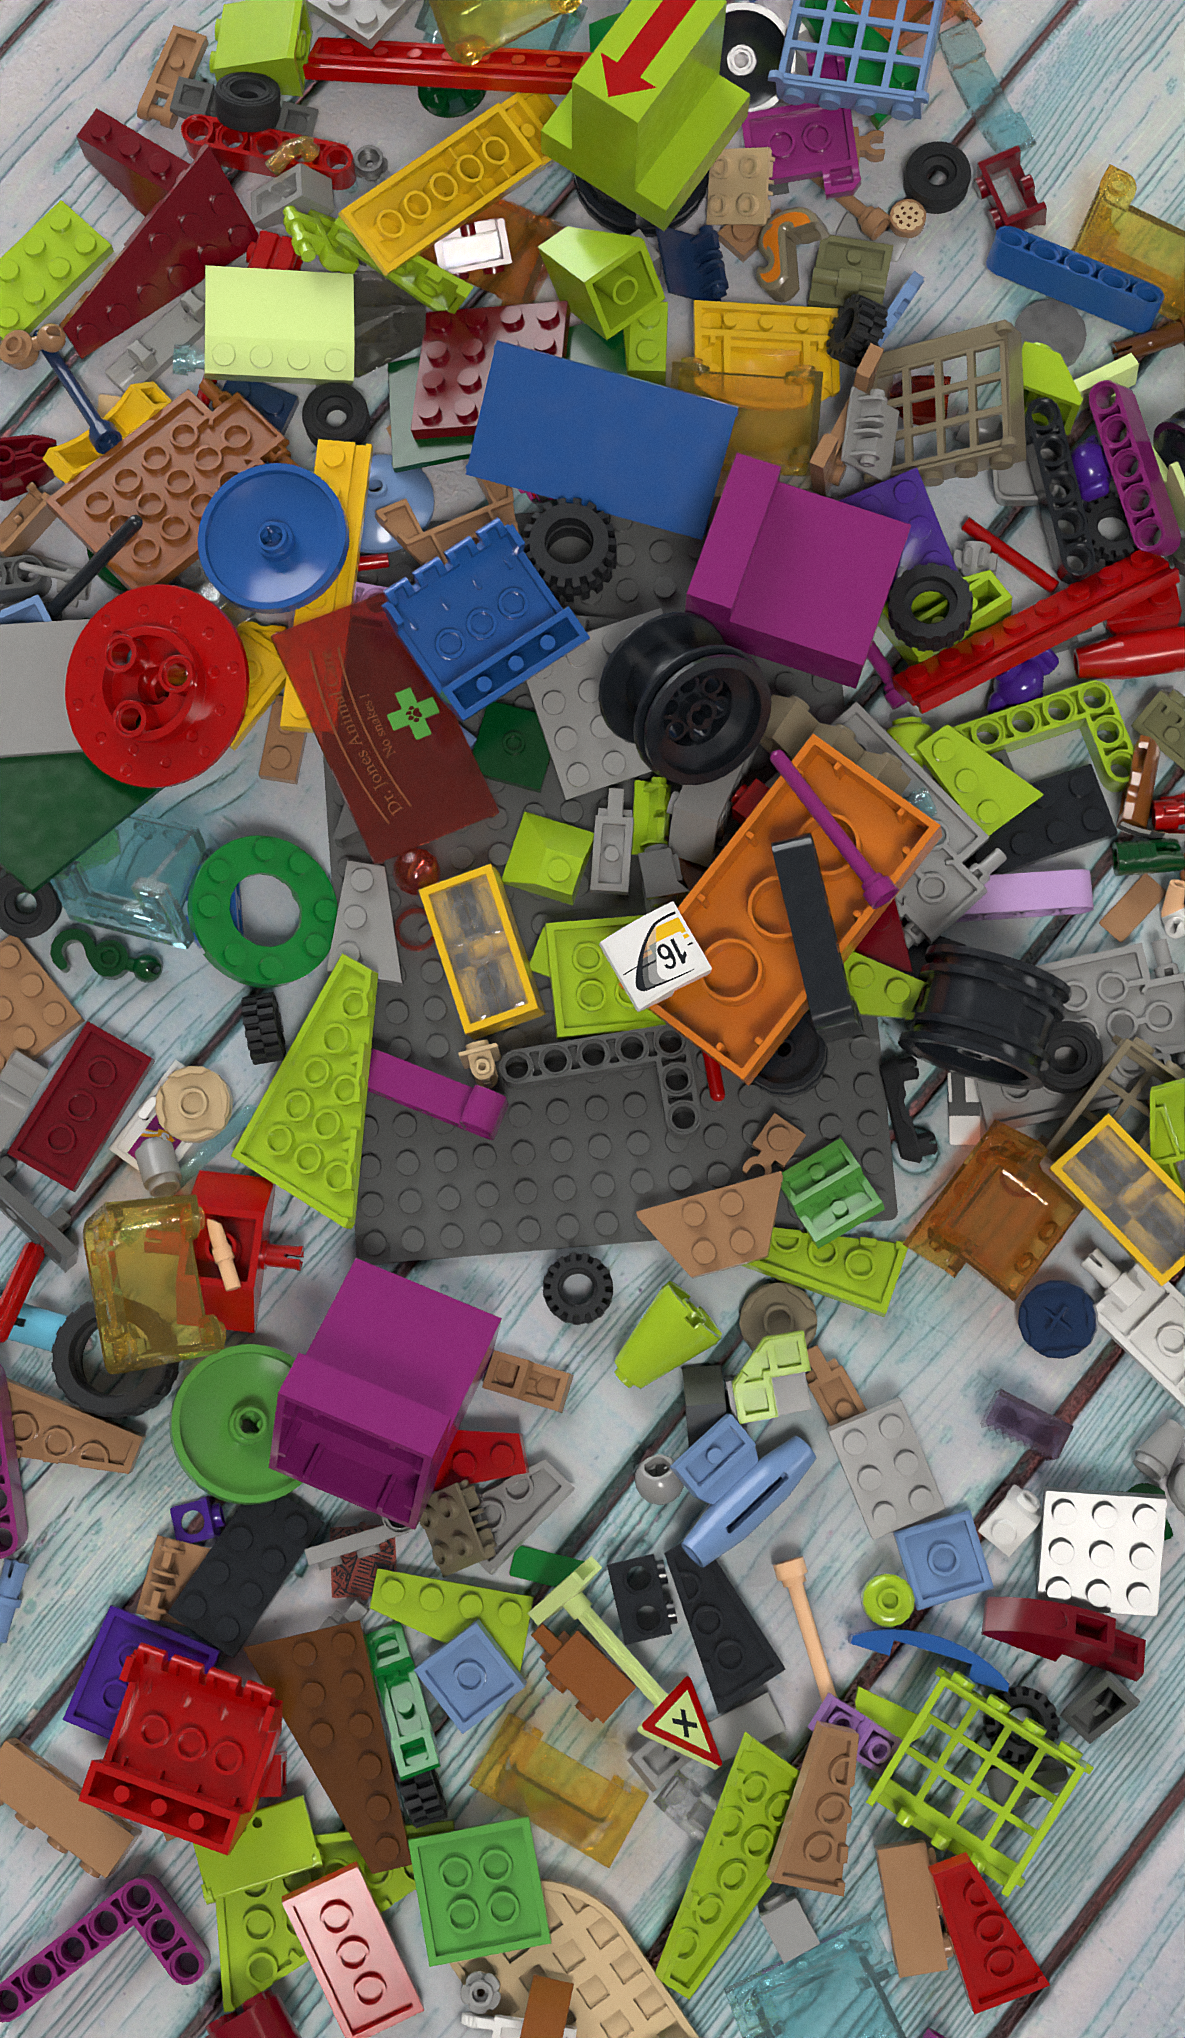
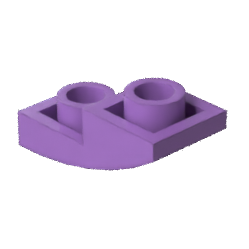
M831 1693L827 1694L808 1725L812 1732L814 1731L816 1721L853 1728L859 1734L857 1761L881 1776L903 1741Z

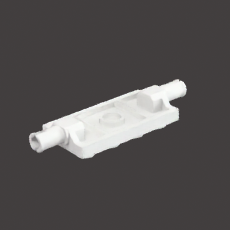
M1097 1247L1080 1266L1105 1288L1103 1292L1105 1295L1095 1305L1098 1312V1325L1185 1410V1297L1169 1281L1162 1287H1159L1137 1263L1128 1272L1124 1271L1122 1273Z

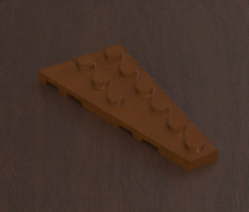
M362 1619L244 1647L245 1653L263 1684L275 1688V1698L283 1701L282 1717L372 1874L412 1865L408 1843L409 1835Z

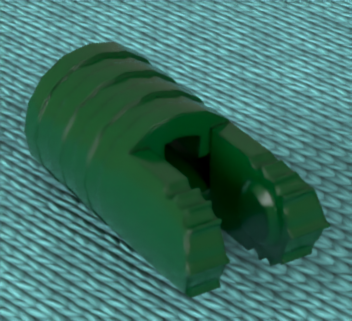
M1178 839L1114 842L1112 845V866L1115 876L1155 874L1183 870L1185 858L1183 852L1180 853L1182 849Z

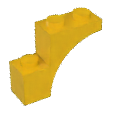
M154 381L130 384L121 399L102 419L114 423L123 440L171 403L172 400ZM88 429L64 444L49 448L43 460L53 470L54 475L66 484L104 454L98 453L89 440Z

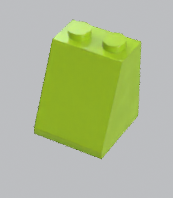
M246 0L224 4L222 18H217L215 22V40L218 41L216 51H211L209 60L210 73L215 74L217 82L222 77L235 72L260 73L277 82L281 95L303 97L306 81L303 65L304 63L308 64V55L310 54L313 36L306 0Z
M567 226L538 246L559 301H568L571 313L606 340L666 299L646 243L641 237Z

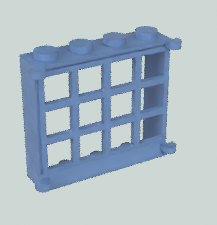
M793 0L779 70H770L768 81L776 83L777 98L783 99V101L792 105H801L803 103L818 104L827 110H837L839 108L852 109L859 114L867 116L874 115L875 113L887 114L901 121H908L912 118L921 119L924 104L929 102L930 95L927 93L946 0H928L935 1L930 25L903 21L907 0H899L895 20L869 17L872 0L863 1L861 15L834 12L836 0H828L826 10L805 8L806 0ZM802 17L824 20L819 43L798 41ZM832 21L858 25L854 48L827 45ZM866 26L893 30L888 53L862 50ZM901 31L928 34L923 58L896 54ZM795 50L817 53L812 76L791 74ZM825 54L851 58L847 81L820 78ZM859 59L886 63L881 86L854 83ZM894 64L920 67L916 91L889 88Z

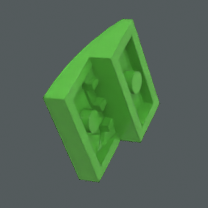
M841 1138L782 1172L784 1180L783 1186L781 1185V1191L818 1249L885 1209L882 1200L864 1176L861 1166Z

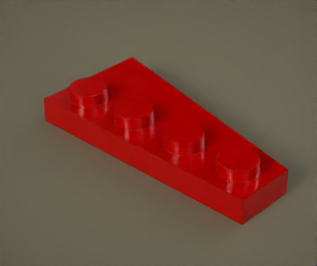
M458 1430L438 1471L433 1492L440 1491L465 1480H468L469 1485L529 1473L522 1433Z
M966 1852L927 1866L967 2000L974 2015L1050 1986L1043 1972Z

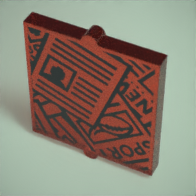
M360 1522L358 1526L331 1527L330 1542L382 1525L367 1526L365 1522ZM396 1537L379 1544L381 1549L379 1553L358 1559L356 1552L341 1556L343 1564L331 1567L332 1598L361 1597L362 1600H368L369 1596H372L377 1568L397 1571Z

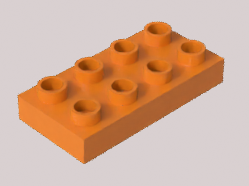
M815 734L811 735L791 761L876 873L880 872L884 877L889 876L900 891L943 836L941 825ZM781 775L677 908L711 965L712 970L710 974L675 990L671 997L647 1008L748 1086L809 1009L771 842L811 832L843 964L896 897L895 895L889 902L877 909L871 908L863 897L864 890L861 888L863 882ZM620 982L618 985L625 991Z

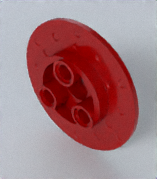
M157 584L141 586L118 595L99 609L80 633L69 659L65 680V701L68 719L78 744L86 756L101 771L129 785L144 788H165L196 778L207 771L224 755L235 739L243 722L248 704L250 685L246 652L236 628L225 613L212 601L194 591L174 585ZM131 650V659L127 663V654ZM141 715V723L137 728L136 720Z

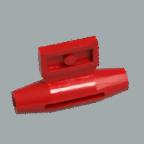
M1176 584L1105 620V628L1111 632L1113 637L1074 648L1073 664L1076 677L1078 679L1125 680L1185 671V626H1178L1182 609Z

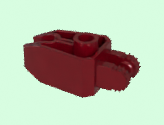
M34 434L0 438L1 501L5 502L27 493L26 486L30 482H33L36 488L56 477L53 470L43 460L47 450L57 446L55 439Z

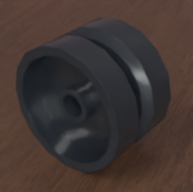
M807 1012L779 1046V1048L784 1047L786 1050L791 1046V1052L787 1056H779L777 1049L753 1080L759 1089L774 1097L793 1098L809 1092L820 1083L827 1070L829 1056L827 1044L816 1032L812 1016Z

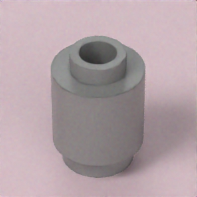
M968 406L965 411L958 409L956 416L968 414ZM1001 416L978 421L979 445L1003 438ZM969 423L951 427V431L957 432L956 441L970 445Z
M152 1137L143 1141L141 1146L135 1151V1157L144 1188L149 1190L152 1197L156 1198L167 1197L176 1193L181 1187L182 1175L172 1142L163 1140L161 1137Z

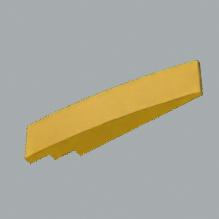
M517 92L501 104L498 102L342 209L338 215L383 274L387 276L556 162L541 152V129L555 112L557 106L548 94Z

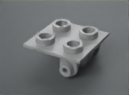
M851 387L841 461L882 482L890 479L899 411L887 405L888 399L885 397L884 390L871 389L870 395L855 387Z

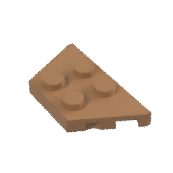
M781 1171L640 1210L636 1212L637 1217L693 1279L769 1257L772 1242L771 1236L776 1221L777 1206L784 1177Z

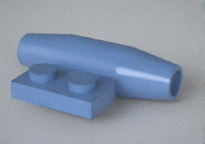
M725 1414L670 1466V1469L693 1497L710 1504L681 1543L686 1554L698 1566L705 1567L741 1543L790 1496L817 1459L815 1453L805 1441L798 1436H793L758 1460L754 1441L732 1414Z

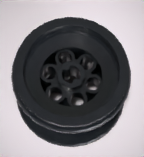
M688 612L661 614L634 628L620 641L611 653L599 683V707L608 728L625 742L635 744L641 760L651 771L682 785L710 783L725 777L737 769L759 745L767 729L771 714L770 688L766 678L752 657L740 649L726 645L722 634L707 619Z

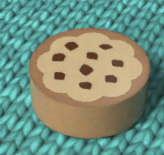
M904 199L892 207L889 226L895 235L909 239L918 236L923 231L926 211L919 202L912 199Z

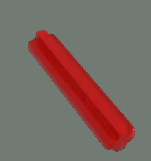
M28 1242L24 1245L0 1297V1343L8 1339L44 1259V1248L40 1244Z

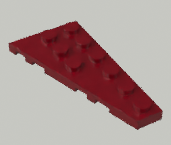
M206 143L197 152L198 156L187 170H183L176 178L175 185L163 200L159 199L124 243L125 247L113 262L110 261L103 269L104 273L90 291H86L59 324L81 359L200 283L205 278V266L225 267L245 254L251 241H257L259 234L212 150Z

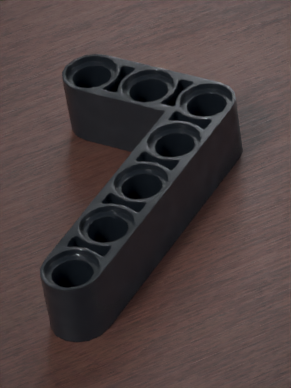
M810 832L771 842L816 1032L825 1043L864 1034L856 999L849 989L812 834Z

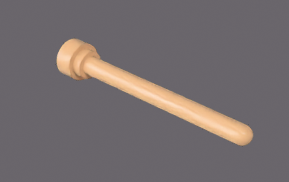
M800 1556L773 1565L777 1581H782L784 1588L788 1587L821 1701H824L828 1693L837 1697L803 1582H806L805 1573L808 1572L804 1557Z

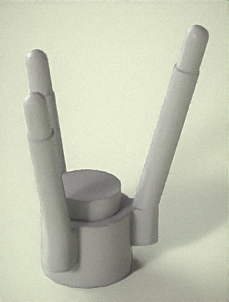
M28 551L23 552L22 555H33L46 567L24 562L19 563L21 570L56 578L57 593L82 569L71 567ZM92 581L68 606L78 607L79 600L87 601L89 599ZM43 599L42 602H51L53 599ZM17 603L4 604L3 609L8 608Z

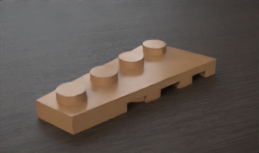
M7 1378L18 1458L42 1460V1462L56 1464H72L83 1468L125 1474L133 1472L147 1435L99 1415L83 1411L75 1405Z
M816 1721L766 1874L772 1882L844 1897L843 1865L847 1863L849 1849L846 1844L847 1823H851L852 1807L849 1805L850 1789L855 1784L859 1734L853 1728Z

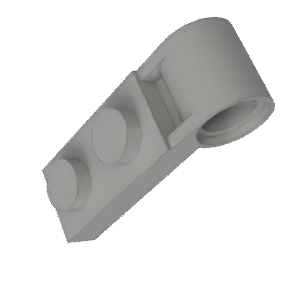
M382 1516V1526L305 1549L308 1565L318 1563L319 1570L321 1571L343 1564L341 1556L356 1552L358 1559L379 1553L381 1552L379 1544L387 1542L388 1539L407 1534L413 1529L409 1527L396 1528L392 1526L388 1518Z

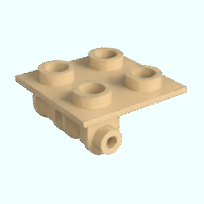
M770 147L731 148L722 151L709 169L706 225L764 226L768 219L772 217L770 214L771 200H768V197L773 196V192L768 191V186L774 185V180H769V177H772L775 157H772Z

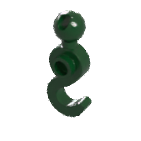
M80 929L62 931L54 938L51 944L50 955L52 961L63 973L70 971V965L65 957L67 947L73 943H80L84 947L86 957L92 968L107 980H116L122 978L127 972H133L139 981L151 983L156 981L162 974L163 965L156 955L145 953L137 958L131 957L129 951L121 943L115 940H106L97 945L87 932ZM160 967L158 973H152L154 968Z

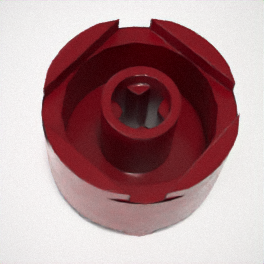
M271 1988L265 1992H260L242 2003L241 2006L244 2010L242 2014L238 2015L235 2010L230 2014L221 2016L205 2027L209 2034L205 2038H302L280 1994H274Z

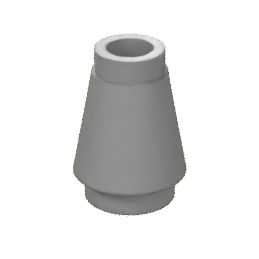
M1166 1419L1164 1424L1135 1451L1137 1456L1133 1461L1135 1467L1146 1476L1158 1481L1161 1480L1163 1475H1169L1184 1440L1185 1428L1171 1419Z

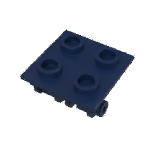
M704 225L699 228V234L693 235L669 227L663 231L655 226L668 293L693 300L721 302V298L727 295L726 290L729 288V284L726 279L725 264L721 260L723 254L722 251L718 250L720 248L718 231L714 230L712 225Z

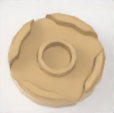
M187 1066L174 1071L167 1077L168 1080L164 1082L163 1086H160L156 1094L155 1111L159 1124L171 1136L185 1143H202L215 1138L226 1128L232 1116L233 1097L229 1085L219 1074L202 1066Z

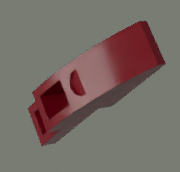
M988 1597L985 1601L981 1635L1054 1662L1063 1654L1136 1682L1144 1674L1146 1640L1116 1629V1618L1073 1605L1039 1599Z

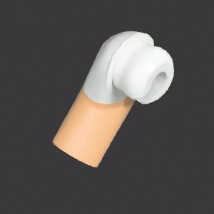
M1179 879L1170 880L1161 910V918L1165 925L1164 930L1169 937L1174 939L1185 935V882Z

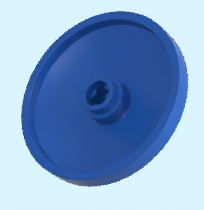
M284 463L255 466L229 479L218 489L206 506L198 531L199 558L210 582L234 605L261 614L290 612L306 606L320 597L338 577L346 560L349 547L348 520L344 508L333 490L313 472L299 466Z

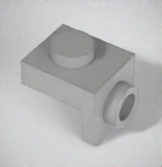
M651 1739L627 1761L653 1793L693 1759Z

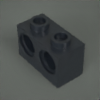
M653 1553L607 1564L625 1645L672 1634L670 1625L677 1624L678 1621L673 1600L665 1601L661 1585L669 1583L664 1561H655ZM636 1566L646 1568L651 1576L649 1585L642 1590L632 1588L627 1581L629 1570ZM651 1606L659 1612L660 1621L655 1628L643 1629L638 1625L636 1615L642 1607Z

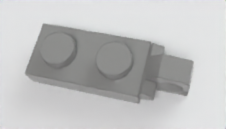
M609 788L608 808H598V815H595L591 893L629 895L634 817H632V810H624V789Z

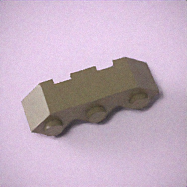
M774 694L771 696L770 719L760 741V744L770 754L774 750H782L792 761L811 735L815 734L899 796L902 795L912 779L901 769L902 762L898 758L887 752H883L880 755L865 751L854 740L856 737L855 733L842 724L831 726L819 723L808 712L810 709L809 705L797 696L791 695L789 698Z

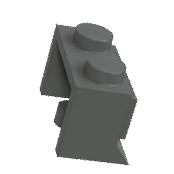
M667 844L649 846L645 848L644 853L638 854L639 876L646 913L648 914L672 901L678 908L690 893V890L682 885L683 879L678 854L672 855L671 848H668Z

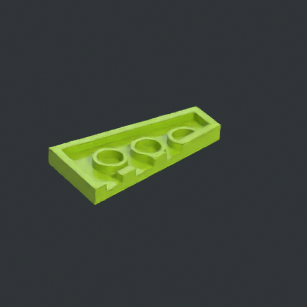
M338 216L327 234V237L432 311L448 310L447 312L455 314L474 287L419 255L385 276L340 216Z
M773 1227L769 1257L741 1266L885 1317L910 1242L896 1241L894 1243L877 1241L876 1238L860 1237V1239L837 1237L818 1249L808 1233H803L800 1230Z
M377 1568L370 1609L445 1644L479 1619L521 1673L530 1623V1616L527 1613L532 1610L534 1597Z

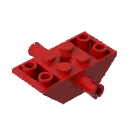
M199 1170L187 1203L183 1232L177 1233L148 1229L146 1238L152 1241H162V1243L145 1242L146 1254L179 1256L176 1278L177 1324L256 1333L264 1270L268 1266L301 1271L303 1261L287 1257L304 1258V1246L270 1243L269 1232L276 1184L265 1177ZM207 1219L222 1224L228 1244L232 1246L235 1257L233 1261L241 1287L236 1290L227 1292L218 1264H215L212 1254L213 1247L208 1233Z

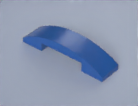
M876 1628L856 1632L849 1636L848 1643L890 1656L895 1640L967 1662L964 1676L973 1682L1008 1692L1009 1683L992 1665L967 1648L934 1634L904 1628Z

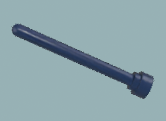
M39 330L34 332L33 337L37 335ZM42 349V354L89 425L90 442L98 453L105 454L122 441V435L114 423L101 418L60 353H50Z

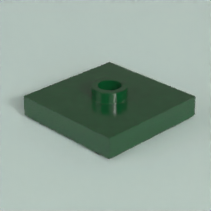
M497 702L487 706L468 767V774L541 793L551 757L536 713Z

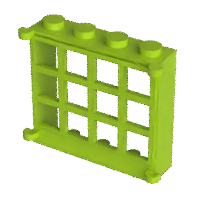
M938 1666L934 1674L940 1677V1680L880 1779L877 1780L871 1777L867 1785L873 1788V1791L866 1803L873 1807L878 1802L896 1814L895 1819L901 1825L910 1828L912 1825L932 1838L930 1843L943 1852L946 1849L955 1855L966 1852L980 1875L984 1873L1002 1885L1001 1893L1009 1897L1016 1885L1022 1888L1026 1882V1879L1022 1876L1023 1872L1082 1774L1085 1772L1090 1775L1094 1767L1081 1759L1083 1753L1071 1744L1062 1740L1057 1745L1045 1737L1047 1730L1034 1720L1025 1717L1022 1722L1009 1713L1011 1706L993 1694L985 1698L973 1689L976 1684L968 1677L957 1671L952 1675ZM945 1687L971 1703L957 1729L930 1713ZM978 1709L1005 1726L990 1751L964 1735ZM925 1720L951 1737L937 1762L910 1746ZM1012 1731L1038 1747L1024 1773L997 1757ZM958 1742L985 1759L970 1785L944 1768ZM905 1753L932 1770L917 1795L891 1779ZM1046 1753L1072 1769L1058 1795H1055L1031 1779ZM992 1764L1019 1781L1004 1806H1001L977 1790ZM938 1775L965 1792L950 1818L924 1801ZM1026 1786L1052 1803L1037 1829L1011 1812ZM972 1797L998 1814L984 1840L957 1823ZM1005 1820L1032 1837L1018 1862H1015L991 1846Z

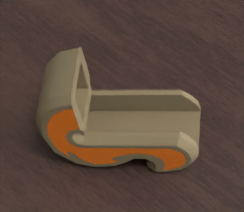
M805 207L789 208L772 216L761 228L758 247L759 252L768 261V265L765 268L759 267L757 269V282L774 301L787 302L800 290L796 245L809 244L830 236L826 225L816 213Z

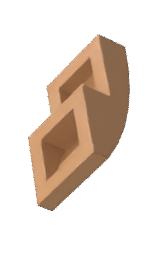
M494 1350L482 1388L562 1413L574 1375Z

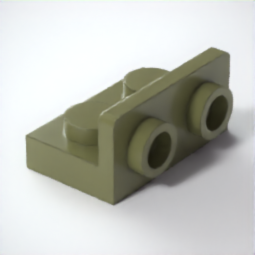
M1174 688L1170 693L1162 689L1132 723L1131 727L1141 735L1151 737L1158 744L1160 751L1185 770V696Z

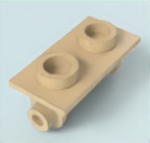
M480 1040L467 1044L465 1046L466 1051L458 1052L464 1069L471 1068L477 1085L488 1089L493 1088L498 1082L495 1061L502 1059L497 1043L489 1044L488 1040Z

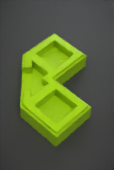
M803 1330L763 1337L731 1384L739 1424L778 1417L772 1378L811 1371Z

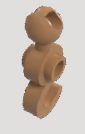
M54 323L43 325L34 337L26 331L14 330L7 334L0 344V360L14 369H27L37 360L39 350L43 349L50 353L61 350L66 343L65 332L63 328Z

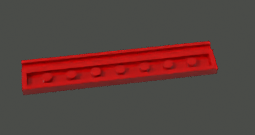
M318 37L308 55V64L304 63L303 71L305 79L567 95L572 89V80L592 55V52L379 40L370 50L355 39Z
M1142 550L1135 551L1130 556L1102 568L1099 572L1069 585L1060 592L1039 600L1036 604L1006 617L1003 621L973 634L971 637L948 649H943L938 654L919 664L910 666L905 671L892 677L894 689L912 706L916 705L921 714H924L1179 583V569L1176 567L1170 568L1169 562L1159 555Z

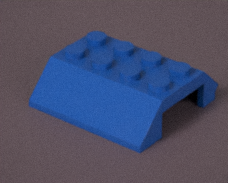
M498 517L475 531L479 543L475 544L473 539L468 536L444 551L443 553L448 561L445 565L436 556L413 571L412 575L416 581L414 585H411L410 581L404 577L383 591L387 602L381 606L398 639L439 699L462 722L590 640L589 635L568 606L565 609L561 607L524 553L525 542L514 525L507 524L504 526Z

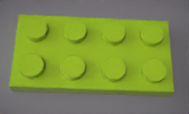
M62 200L0 258L1 341L14 330H23L30 334L114 252L112 245Z

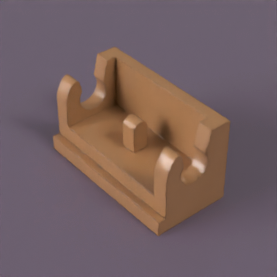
M33 482L26 486L28 494L0 524L1 558L21 556L57 518L45 502L50 495L46 492L42 494Z

